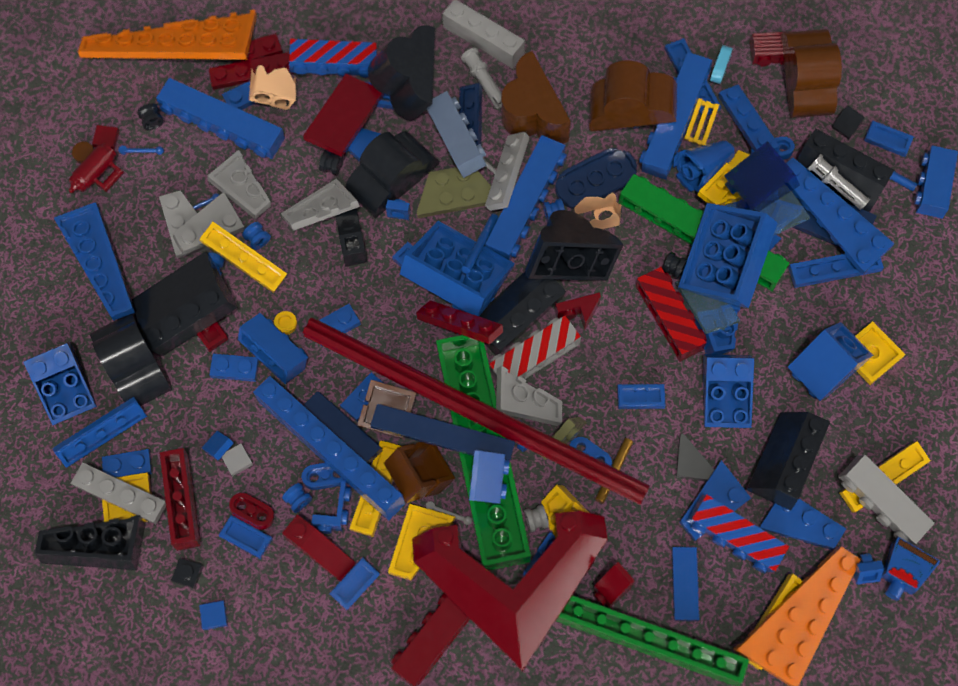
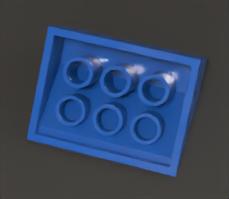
M707 203L678 288L727 304L749 308L778 222L767 213Z
M437 221L405 254L400 275L463 311L480 316L513 269L515 263L484 246L470 273H463L462 267L476 241Z

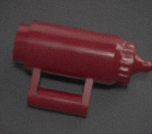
M103 143L101 146L98 145L72 172V176L68 180L71 184L68 191L70 193L76 190L83 192L95 183L99 188L107 192L124 174L113 163L114 157L117 155L116 152L106 143ZM108 167H111L114 171L101 183L98 178Z

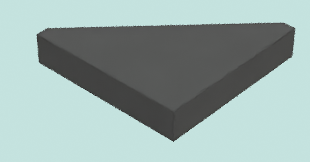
M680 434L676 478L707 481L714 472V469L684 434Z

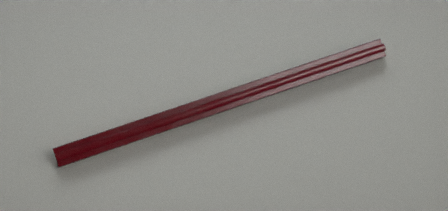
M313 317L309 319L308 324L304 327V337L509 440L515 441V443L639 505L642 504L650 485Z

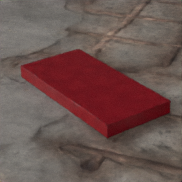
M345 74L304 133L303 139L343 157L384 94L379 92L373 85Z

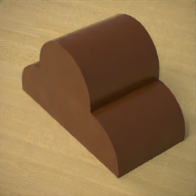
M828 29L783 32L781 40L790 119L833 115L837 107V87L840 84L842 75V61L838 45L832 43Z
M533 51L528 52L519 59L516 65V79L510 81L502 91V125L511 135L526 132L528 136L536 134L539 139L543 135L562 144L569 142L571 121Z
M623 60L611 64L606 69L605 78L596 81L591 87L590 131L676 122V80L664 73H650L649 69L640 62Z

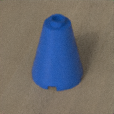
M723 140L681 150L674 156L673 166H677L679 172L676 176L687 190H697L696 192H699L726 163H729L735 157V149L731 143Z

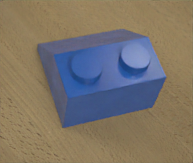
M475 450L469 500L500 504L501 499H506L507 485L503 484V475H508L510 460H505V454Z

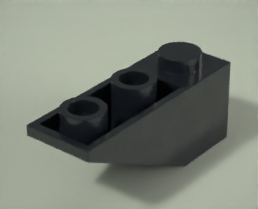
M357 208L336 215L345 267L366 263L367 257Z

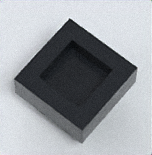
M179 558L171 581L195 589L204 566Z

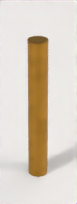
M624 439L612 467L618 470L621 469L633 444L631 439ZM601 486L595 500L604 504L610 490Z

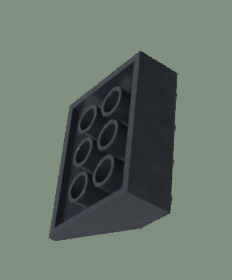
M207 251L132 299L140 331L151 352L161 356L166 355L238 308Z

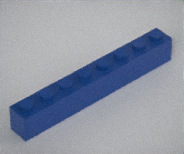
M271 376L253 391L258 402L343 480H346L356 492L388 521L405 505L403 495Z

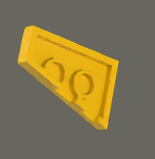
M409 504L388 574L412 581L420 570L413 561L412 539L431 528L451 526L455 516Z

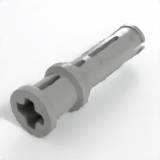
M471 48L463 53L461 60L468 65L471 76L478 79L494 107L498 109L501 107L502 93L490 76L487 63L483 62L478 55V49Z
M822 154L807 168L809 171L812 170L820 176L823 183H829L859 210L869 202L870 199L838 173V168L836 166L832 167L825 161Z

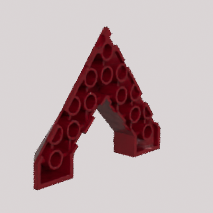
M584 511L555 513L558 537L514 589L510 588L462 551L461 536L457 525L434 527L412 539L413 561L523 672L528 665V661L545 639L550 627L556 622L576 591V587L593 565L598 553L607 543L605 516Z

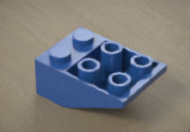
M70 341L23 362L52 425L96 407Z
M703 354L704 427L752 428L754 358L752 356Z

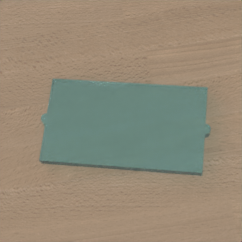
M680 280L675 282L677 288L680 283ZM678 288L705 334L719 329L725 330V327L740 323L739 317L730 304Z

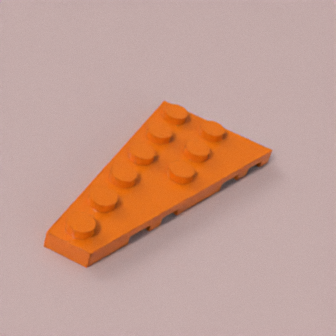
M836 547L818 565V568L809 577H806L794 592H791L766 616V620L758 628H754L742 644H738L733 650L787 685L799 686L861 559L843 547Z

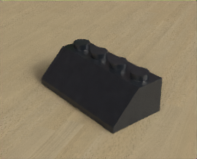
M815 128L797 161L805 168H808L822 154L825 161L832 167L836 166L838 168V173L870 199L862 208L870 212L891 178L894 169ZM810 171L819 180L822 181V178L820 176H818L814 171ZM824 183L846 203L855 206L832 185Z
M526 272L521 274L493 299L479 316L500 323L503 326V333L490 345L484 344L495 356L502 354L564 297L566 293L564 288L555 279H529Z
M781 412L747 491L791 511L800 497L830 421L810 412Z

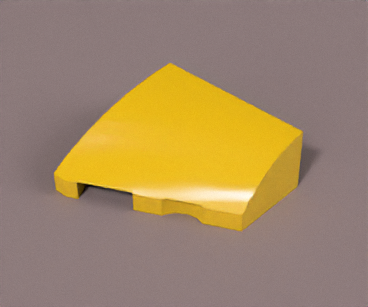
M556 485L541 502L548 515L549 529L553 531L555 538L558 537L555 513L571 511L588 512L564 485Z

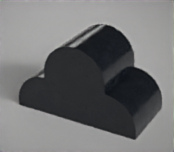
M422 25L417 27L408 37L392 39L368 65V77L372 85L379 92L390 96V102L395 112L408 121L415 120L432 104L435 27Z
M408 131L400 132L395 136L391 132H384L374 138L364 149L360 157V165L350 175L345 188L376 219L386 210L387 200L394 201L401 198L429 172L436 168L440 162Z
M557 210L550 215L546 227L541 230L525 272L529 279L607 281L623 248V243L614 234L600 228H593L591 223L583 216L567 210Z
M133 314L119 318L90 333L93 348L124 402L134 397L138 404L142 406L172 390L154 354L149 349Z

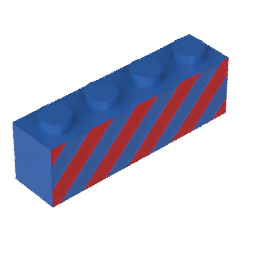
M290 39V72L296 74L315 73L318 75L338 74L340 76L348 74L368 77V65L376 56V43Z
M707 494L699 498L687 519V522L692 524L691 528L702 535L706 533L713 537L712 542L724 548L727 546L732 549L734 556L743 561L745 559L754 563L753 568L764 574L777 570L789 548L785 543Z

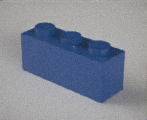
M931 146L928 153L923 154L921 166H924V170L920 172L917 185H921L920 192L917 191L914 199V204L917 205L916 213L943 219L949 210L958 151Z
M259 313L240 326L238 341L284 384L305 370L308 359L306 353L294 345L285 333L280 332L270 319L265 318Z

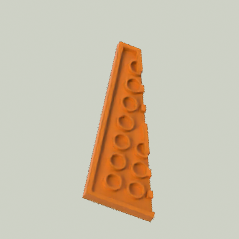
M250 10L249 14L237 15L234 12L230 13V17L217 18L215 15L199 22L194 19L165 23L164 27L155 29L146 26L144 30L130 32V29H127L117 35L102 33L83 36L78 53L80 58L247 59L257 14L256 10Z

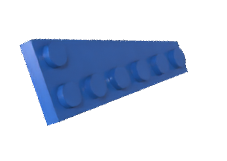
M794 157L778 170L777 176L792 194L800 200L803 207L815 216L816 222L821 228L824 227L831 235L832 241L843 249L844 255L860 274L864 275L893 247L894 243Z
M96 202L54 217L112 320L114 321L135 313Z

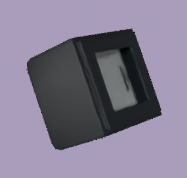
M847 105L831 128L847 139H850L862 125L865 117Z

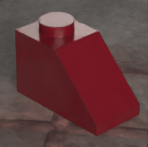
M617 562L596 583L593 588L595 592L593 596L601 606L606 605L610 608L631 590L635 580Z

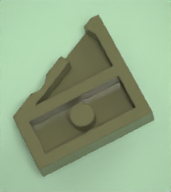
M582 417L568 418L553 437L567 444L578 435L587 422Z

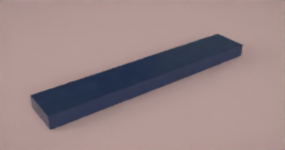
M380 404L376 406L370 425L371 428L471 456H474V452L477 450L505 454V460H511L515 441Z

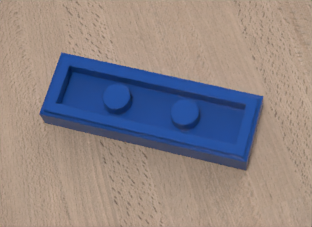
M672 547L674 621H699L697 547Z

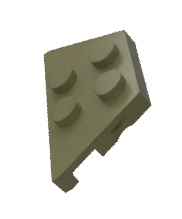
M457 167L429 172L417 210V217L423 218L485 206L491 185L478 170L463 178Z

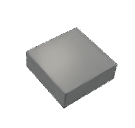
M242 444L226 451L222 456L232 477L253 465Z

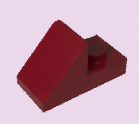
M600 292L556 303V317L560 319L566 316L568 320H571L579 314L585 330L600 305Z

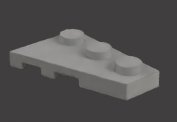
M239 150L207 176L208 181L222 193L224 192L229 199L254 219H257L271 206V201L260 183L254 178L252 170L248 164L246 165Z
M335 179L285 210L281 215L294 231L360 206L351 193Z
M181 191L159 196L177 259L210 249L205 246L182 255L173 239V233L195 216L197 212Z
M224 192L173 233V239L182 255L206 246L199 239L212 222H215L232 235L244 231V225Z
M503 366L497 368V410L510 416L555 426L562 424L561 400L540 388L536 389L530 386L524 378L520 376L515 377L508 373L507 368Z

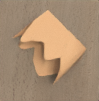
M259 65L256 74L253 73V69L251 71L249 100L288 110L296 100V76L293 80L287 68L275 69L267 74L264 67Z
M610 193L606 198L585 197L574 208L573 212L577 214L594 210L595 219L590 221L593 228L606 229L619 226L621 204L617 203L614 193ZM602 211L613 213L610 218L599 220V214Z

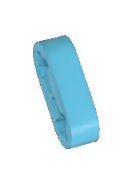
M722 45L710 79L711 82L721 84L733 48Z

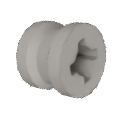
M538 505L533 510L529 508L524 510L530 533L535 532L540 527L544 529L549 528L548 518L543 505Z

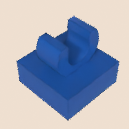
M870 553L860 555L861 561L857 564L854 574L856 585L880 582L884 571L882 561L873 562Z

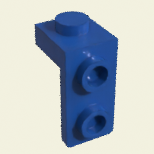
M341 480L337 516L312 515V526L322 534H331V531H343V525L348 524L349 511L345 510L346 501L350 502L352 489L348 487L346 480Z

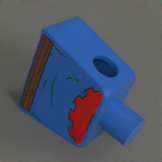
M896 538L890 546L882 578L890 583L885 594L897 601L900 599L903 591L910 595L914 594L938 566L940 560L902 538Z

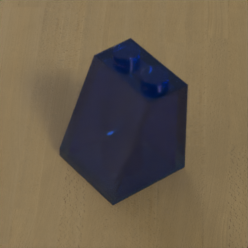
M768 141L724 175L728 181L725 183V186L732 194L737 192L741 197L738 201L741 206L746 210L758 212L800 186L795 173Z

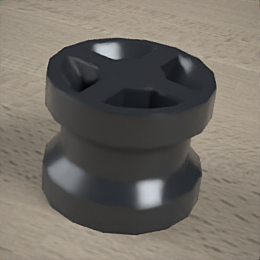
M154 103L143 105L138 109L137 114L142 119V125L145 130L156 129L164 123L162 115L158 114L159 108Z
M325 150L320 159L319 170L323 172L330 171L333 175L337 176L343 164V157Z
M671 251L662 269L665 273H671L674 278L679 279L686 265L687 258H679Z

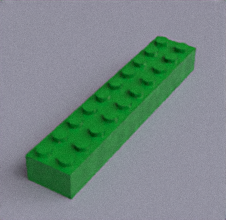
M464 335L436 340L444 383L496 409V395L484 342ZM450 410L453 425L505 439L504 436ZM458 452L482 566L490 571L531 562L529 544L511 463L509 464L508 475H503V484L507 485L506 499H501L500 504L471 501L469 498L474 456Z

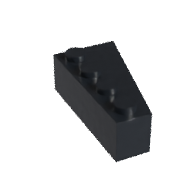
M136 515L131 516L129 519L120 520L117 518L98 524L92 522L85 523V526H67L41 530L38 534L34 554L41 564L137 571L145 524L141 516Z

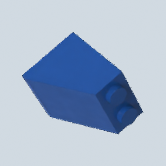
M840 322L824 329L788 368L792 371L793 377L808 388L809 394L821 401L852 376L873 354Z

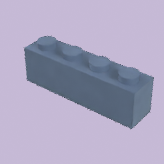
M448 91L433 98L432 104L427 110L463 178L487 166L483 159L487 155L481 144L476 146L474 141L478 140L472 128L467 129L466 125L470 123L464 112L459 114L458 110L461 109V106L456 97L451 99Z

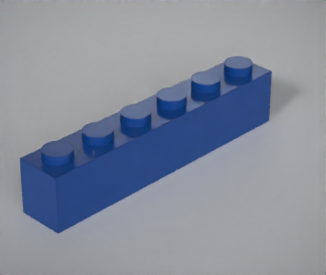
M687 52L685 60H680L677 68L679 72L678 77H673L677 82L676 122L655 124L657 128L655 132L651 131L647 141L649 147L647 151L643 150L639 163H642V172L667 180L673 165L674 156L678 153L698 98H700L710 74L712 59Z
M171 78L167 80L156 97L160 110L165 114H174L188 124L190 122L194 123L201 130L216 133L220 139L225 141L229 139L242 149L249 148L262 158L266 156L273 159L285 139L282 128Z
M541 135L513 189L508 208H504L485 243V247L510 261L513 257L516 258L521 249L519 244L522 238H527L531 228L529 224L531 220L535 221L540 209L538 206L540 202L544 203L549 194L547 189L550 184L555 183L558 176L556 171L566 161L567 154H565L564 144Z

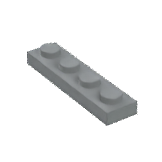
M526 132L507 136L485 204L490 211L508 208L530 138Z
M83 462L71 481L74 487L134 515H140L141 518L155 525L166 507V501Z

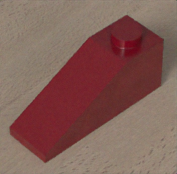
M298 514L282 532L288 542L338 581H341L356 564V562Z

